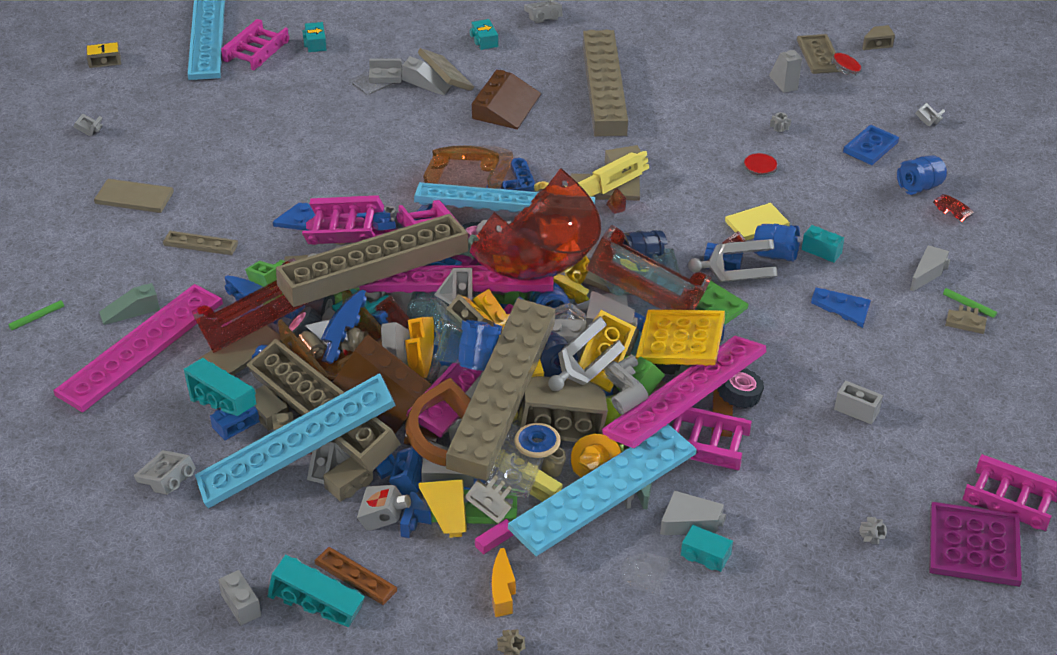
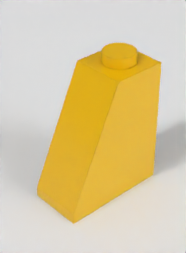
M463 480L418 483L419 489L443 533H449V538L462 537V532H467Z

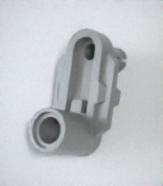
M632 354L620 362L612 361L604 368L608 379L621 390V392L611 398L615 409L621 415H624L649 398L645 387L632 376L636 373L633 367L638 365L637 359Z

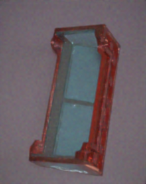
M613 225L608 228L602 236L586 270L661 310L696 309L712 277L702 272H696L689 279L624 245L625 234L621 229Z

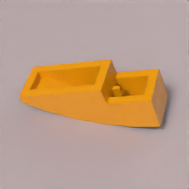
M420 317L408 320L410 339L405 340L408 366L421 377L427 378L434 349L433 317Z
M500 548L492 572V605L495 617L513 614L511 595L516 594V581L505 548Z

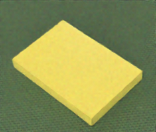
M772 203L725 217V222L743 241L754 238L758 225L777 223L789 226L790 223Z

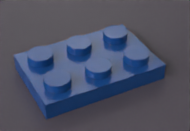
M870 124L844 146L843 153L873 165L899 142V137Z

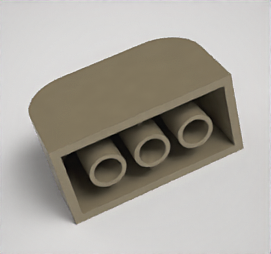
M538 376L531 378L520 403L517 418L518 430L528 424L543 423L553 427L559 433L562 441L577 442L586 435L603 434L602 429L605 425L608 409L605 393L599 386L591 382L582 385L566 379L562 390L553 391L548 385L550 377Z

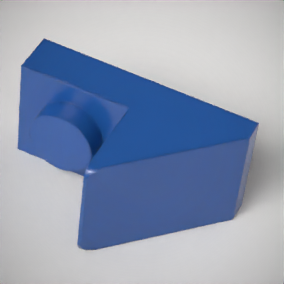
M415 492L410 493L411 506L405 508L400 522L401 537L410 538L411 532L416 531L417 522L432 524L431 511Z

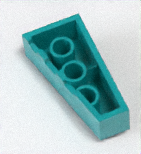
M204 358L183 369L192 402L199 401L204 406L210 404L214 409L220 407L223 412L239 416L257 404L256 392L251 385L246 384L238 377H234L226 370L219 368Z
M286 554L271 575L267 597L273 600L275 597L284 599L283 603L290 606L293 603L301 605L303 610L308 613L320 612L322 618L349 627L362 608L365 598L357 590L346 587L338 580L331 579L319 570L301 563L297 558H292Z

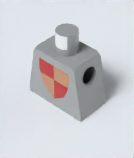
M394 485L366 487L357 518L368 531L396 523L399 520L401 510L411 506V499L408 495H401Z

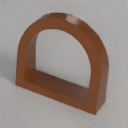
M451 377L421 395L413 404L405 423L406 435L414 450L426 460L441 466H446V453L448 450L434 446L423 436L419 428L418 419L423 411L441 401H446L461 419L463 418L471 399Z

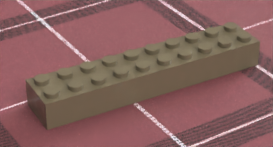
M614 30L583 31V52L594 137L627 136L628 117Z
M447 214L277 266V286L293 307L300 306L468 252V232L451 214Z
M517 298L446 453V469L485 481L488 480L554 327L555 308Z
M277 339L273 340L247 364L249 370L260 383L265 385L270 391L273 390L277 397L300 416L345 393ZM376 417L332 440L369 473L401 445L392 429Z

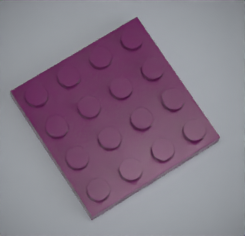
M932 502L930 507L929 573L1020 587L1022 582L1020 515Z

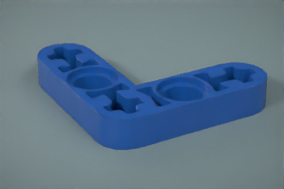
M515 158L511 161V170L515 180L490 183L486 186V188L533 192L535 181L526 160Z

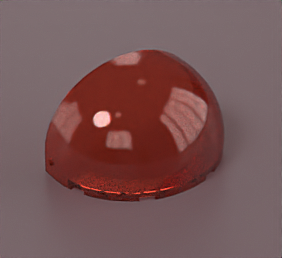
M562 168L559 169L545 189L535 195V198L531 201L532 204L529 207H525L515 217L513 222L508 224L495 212L490 216L477 235L479 240L474 241L470 248V254L482 266L494 274L507 279L538 281L567 271L591 251L601 235V220L598 210L587 192ZM563 181H567V187L563 185ZM497 225L502 228L500 232L497 230Z

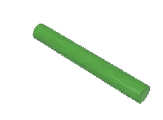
M946 288L943 292V295L973 309L978 308L979 312L994 318L997 315L996 311Z
M60 300L11 322L8 326L11 330L17 329L64 307V304Z

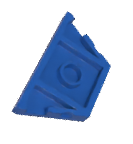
M297 203L273 221V227L308 231L309 229H306V222L316 215L308 203Z

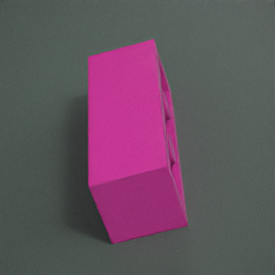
M505 519L475 538V547L484 555L512 537L514 534L508 529L510 521Z

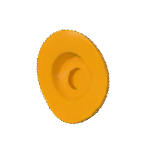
M586 435L579 439L572 448V469L582 478L622 453L621 448L616 441L609 439L606 435Z

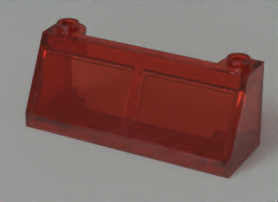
M291 258L290 260L284 262L282 265L294 262L296 260L294 258ZM276 280L216 312L207 305L199 306L191 312L211 350L215 353L308 303L293 307L277 286Z

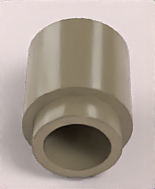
M304 331L299 335L297 339L298 345L310 359H318L323 355L325 346L313 332Z
M559 447L553 454L544 457L541 466L542 472L550 477H558L566 461L565 451Z

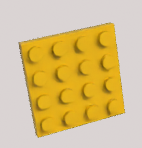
M648 310L635 358L638 360L641 356L653 364L716 365L725 321V311Z

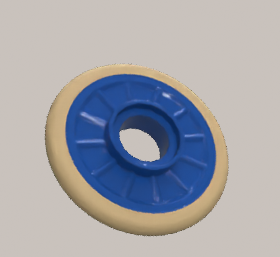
M532 423L523 426L517 431L514 438L516 448L522 454L533 458H542L553 454L559 448L561 442L559 433L553 427L543 423ZM534 438H540L543 441L536 443L532 440Z

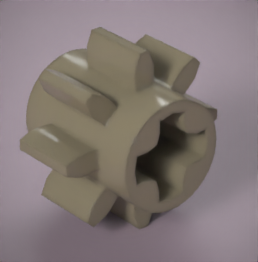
M518 629L511 631L503 630V636L497 638V650L504 653V655H520V651L526 649L525 637L519 634Z

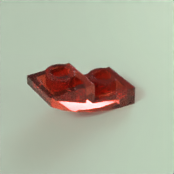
M942 194L933 201L940 211L944 214L951 211L954 217L961 222L974 213L964 203L948 195Z

